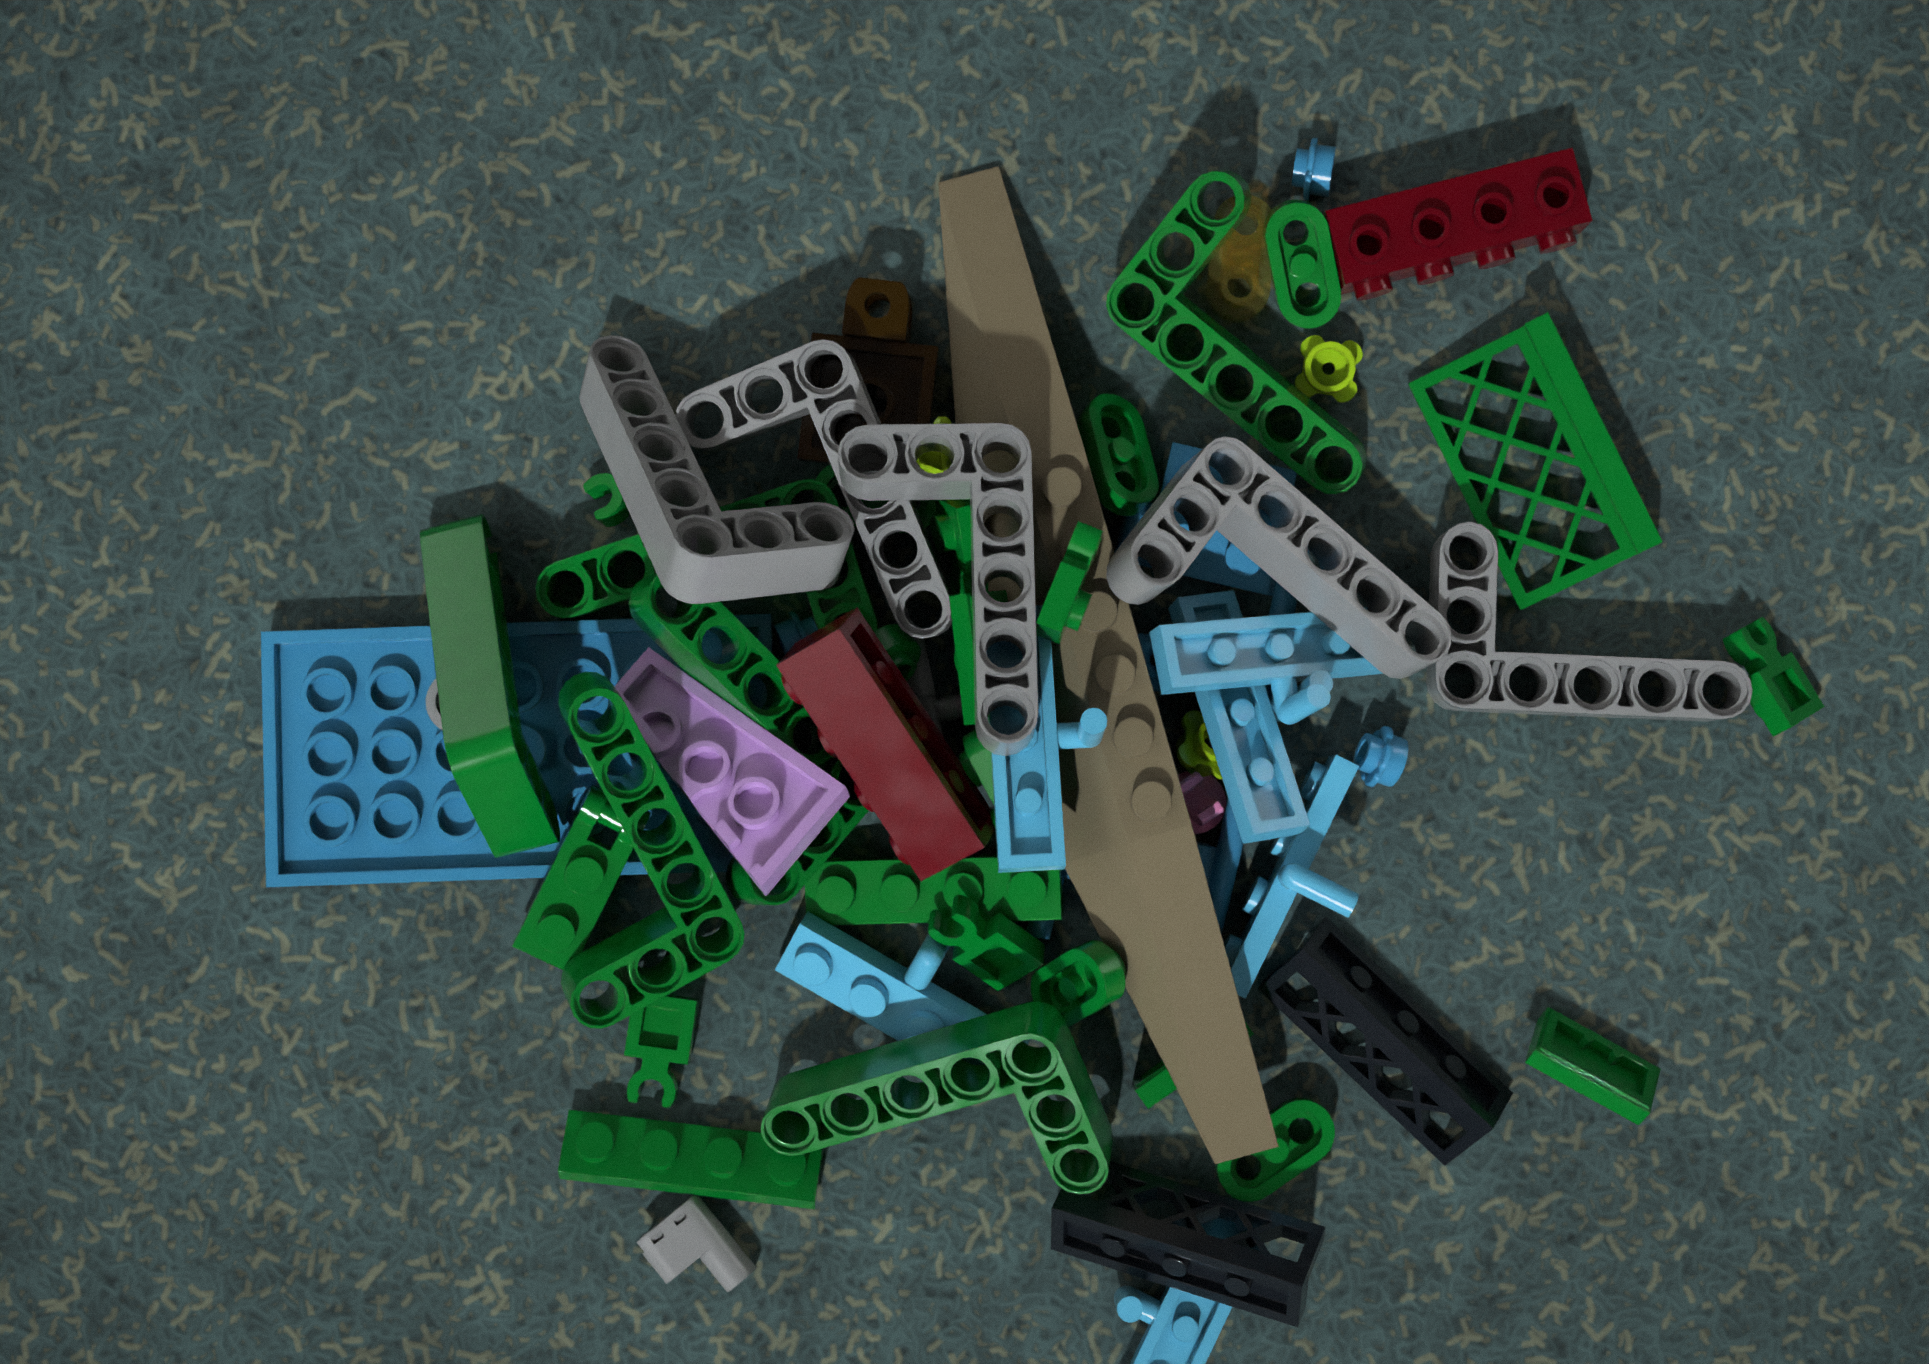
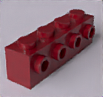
M1573 147L1325 210L1323 214L1329 226L1341 295L1354 292L1357 301L1385 295L1393 291V281L1412 276L1416 277L1418 285L1447 279L1455 274L1453 266L1475 260L1479 269L1497 267L1515 260L1514 250L1538 245L1540 254H1546L1568 248L1577 243L1576 235L1580 234L1593 221Z
M858 607L796 642L776 665L781 672L783 686L794 702L804 706L818 727V736L824 749L829 755L841 761L853 779L854 790L861 804L867 810L875 812L888 831L891 847L899 860L906 865H910L920 881H923L985 848L995 831V826L990 816L991 808L976 785L966 774L962 764Z

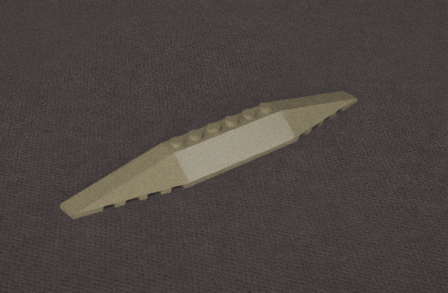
M999 166L938 182L955 424H1009L1021 430L1029 440L1032 455L1035 605L1044 604L1061 561H1063L1077 522L1085 523L1103 531L1102 540L1082 588L1083 591L1093 595L1080 629L1075 631L1067 627L1060 644L1051 641L1057 723L1080 722L1083 712L1089 708H1098L1107 716V726L1102 741L1096 747L1058 750L1066 857L1065 870L1081 898L1100 939L1122 958L1126 969L1125 988L1214 1164L1279 1147L1193 827L1129 603L1119 599L1113 593L1106 578L1107 565L1114 554ZM1001 450L992 451L982 459L987 468L999 473L1009 472L1018 464L1013 455ZM993 514L984 522L988 532L998 537H1008L1019 530V524L1008 514ZM998 577L988 582V591L1006 590L1008 602L1015 600L1021 594L1018 584L1010 578Z

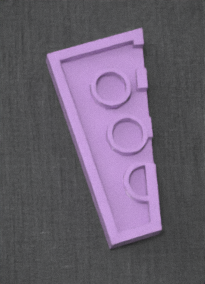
M649 647L614 686L628 707L654 758L765 896L769 894L850 797L847 787Z

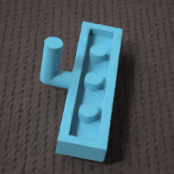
M1234 590L1178 597L1168 608L1173 624L1243 618ZM1315 670L1298 685V691L1313 683H1322L1330 692L1333 688V680L1326 671ZM1265 685L1195 692L1242 843L1246 844L1300 835L1310 826V822L1277 722L1281 721L1276 714L1273 697L1269 698Z
M1036 605V622L1043 605ZM1037 635L1038 718L1033 738L1028 746L1017 754L1002 756L991 752L998 873L1065 869L1066 857L1058 750L1096 747L1102 741L1107 726V716L1098 708H1089L1084 711L1080 722L1057 723L1052 645L1050 640ZM996 642L986 651L990 661L1001 668L1014 667L1023 659L1020 649L1011 642ZM997 707L989 714V724L1001 734L1010 735L1017 733L1025 725L1023 716L1013 707Z
M1312 612L1164 624L1157 626L1149 632L1161 695L1271 685L1277 717L1282 723L1287 725L1301 721L1326 707L1330 702L1331 695L1329 689L1322 683H1313L1298 691L1297 682H1302L1313 671L1324 670L1332 679L1383 674Z
M1338 755L1329 756L1325 765L1314 761L1299 790L1301 797L1307 800L1304 807L1310 826L1300 835L1276 838L1274 840L1270 853L1279 857L1268 880L1260 876L1256 878L1244 901L1242 911L1251 916L1240 938L1229 934L1224 942L1237 994L1245 999L1297 893L1347 918L1351 915L1358 901V893L1309 870L1359 768L1358 765Z
M807 912L775 968V971L897 1041L986 1015L983 1011L930 982L950 946L935 941L929 933L909 968H906L814 914ZM1031 1039L1023 1040V1042L1028 1045ZM969 1057V1058H962L964 1061L968 1062L969 1064H974V1065H982V1064H985V1063H983L982 1061H980L979 1059H975V1058H971V1057Z
M1220 1218L1201 1224L1207 1235L1220 1239L1240 1233L1234 1222ZM1122 1286L1114 1294L1118 1316L1123 1321L1132 1323L1141 1320L1148 1324L1130 1364H1206L1232 1309L1231 1306L1168 1286L1160 1300L1131 1286Z

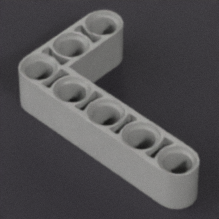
M604 336L592 343L579 394L580 404L658 578L669 595L685 603L703 604L817 591L830 588L837 582L855 529L853 520L845 511L828 503L813 502L721 512L645 351L631 339L622 336Z
M824 339L812 341L694 391L682 399L676 409L675 416L688 443L695 448L709 452L726 450L810 414L896 622L910 636L922 639L939 636L949 629L952 624L949 596L952 593L914 501L889 500L884 506L872 509L865 506L861 499H857L849 494L841 484L838 466L839 444L835 437V428L839 420L849 414H859L864 417L867 425H881L858 366L849 352L834 341ZM821 356H837L841 360L843 367L842 377L838 383L825 389L815 387L810 376L811 367L814 362ZM776 380L780 383L783 390V399L780 406L771 413H758L752 403L754 389L762 381ZM711 404L718 405L723 413V427L714 437L701 439L694 429V417L702 407ZM864 452L855 456L850 464L859 473L869 475L880 471L886 462L876 453ZM903 531L913 536L918 550L916 558L910 565L905 568L896 569L887 562L883 550L885 542L891 535ZM921 591H931L937 595L942 604L941 618L930 628H921L914 624L908 613L910 600Z
M1003 423L881 424L855 427L843 437L838 450L841 484L855 498L868 501L970 499L975 729L977 738L983 747L993 754L1002 756L1017 754L1025 749L1032 740L1038 718L1032 455L1029 440L1018 428ZM1001 450L1013 455L1018 464L1009 472L999 473L987 468L982 459L992 451ZM937 451L948 456L952 464L944 472L933 474L922 470L916 461L926 452ZM864 452L876 453L886 462L880 471L869 475L854 470L850 463L855 456ZM993 514H1008L1019 524V530L1011 536L998 537L988 532L984 522ZM1006 577L1018 584L1021 594L1013 601L999 602L989 596L985 586L994 578ZM996 642H1011L1020 649L1023 659L1014 667L1001 668L990 661L986 651ZM997 707H1013L1021 713L1025 725L1017 733L1010 735L1001 734L989 724L988 715Z
M1221 437L1214 439L1183 464L1119 546L1107 565L1106 578L1113 593L1126 603L1143 604L1149 602L1180 579L1210 538L1218 531L1374 667L1390 678L1402 679L1421 671L1441 660L1448 653L1451 646L1449 625L1436 609L1246 444L1236 438ZM1209 466L1215 468L1220 473L1223 484L1213 477ZM1258 508L1265 511L1269 516L1272 526L1265 523L1261 518ZM1174 511L1182 514L1187 520L1189 531L1181 527L1176 521ZM1308 551L1312 552L1318 559L1320 568L1312 563ZM1138 556L1147 560L1151 565L1154 578L1145 574L1140 568ZM1356 592L1364 598L1368 610L1359 603ZM1405 634L1413 641L1415 651L1407 644Z
M1466 522L1452 527L1440 535L1433 544L1430 555L1429 604L1446 621L1447 610L1452 601L1467 603L1472 607L1476 617L1475 627L1470 634L1457 633L1449 625L1451 646L1448 653L1441 660L1427 667L1426 683L1428 693L1432 700L1440 707L1452 711L1708 722L1733 718L1742 713L1749 705L1753 692L1750 678L1745 670L1738 665L1726 661L1496 652L1498 549L1494 536L1481 524ZM1454 538L1467 539L1477 549L1478 560L1473 570L1460 569L1451 561L1449 547ZM1452 664L1465 666L1473 675V690L1465 699L1455 697L1445 686V674ZM1518 666L1530 670L1537 681L1536 693L1529 701L1518 699L1510 690V674ZM1582 669L1591 671L1600 681L1601 690L1599 697L1592 704L1583 702L1574 691L1575 676ZM1646 672L1655 674L1663 683V698L1655 707L1645 703L1639 695V680ZM1710 675L1720 678L1727 688L1726 702L1719 709L1710 706L1703 696V685Z

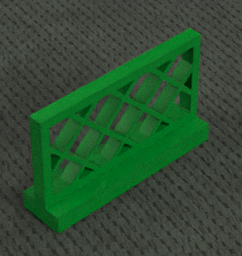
M1548 312L1525 323L1524 326L1408 383L1476 523L1487 528L1496 540L1498 567L1519 610L1525 609L1663 542ZM1516 345L1529 368L1521 393L1484 381L1492 357ZM1483 362L1478 379L1461 374ZM1533 378L1544 400L1527 395ZM1448 379L1475 387L1463 421L1438 414L1426 390ZM1481 389L1518 401L1506 436L1469 424ZM1524 403L1551 412L1557 427L1549 450L1512 438ZM1443 424L1460 429L1454 447ZM1466 432L1503 443L1491 478L1464 469L1458 455ZM1561 435L1573 457L1556 452ZM1509 446L1546 457L1534 492L1498 481ZM1553 460L1579 468L1585 480V485L1577 506L1541 495ZM1470 480L1488 485L1482 503ZM1495 488L1531 500L1519 535L1493 527L1486 511ZM1590 492L1601 514L1584 509ZM1538 502L1574 514L1562 549L1526 538ZM1581 516L1606 524L1618 549L1597 560L1569 552ZM1499 537L1516 542L1510 559ZM1526 545L1559 556L1551 581L1526 593L1514 570L1522 546ZM1566 559L1584 565L1561 576Z

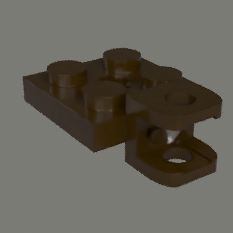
M859 277L853 281L847 293L842 327L843 336L812 332L811 342L822 339L834 341L850 353L858 366L866 387L872 386L877 388V397L887 401L885 411L877 412L881 424H931L939 347L910 343L913 308L908 291L902 282ZM878 301L888 302L890 308L886 315L880 318L869 315V310L874 303ZM825 355L814 362L811 367L810 376L815 387L825 389L838 383L843 372L842 362L839 357ZM849 414L839 420L835 428V437L839 445L846 433L855 427L867 425L866 421H861V415ZM811 415L803 416L797 459L799 461L831 464Z

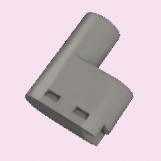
M698 1195L690 1196L636 1242L644 1251L642 1253L666 1284L699 1258L727 1293L757 1268Z

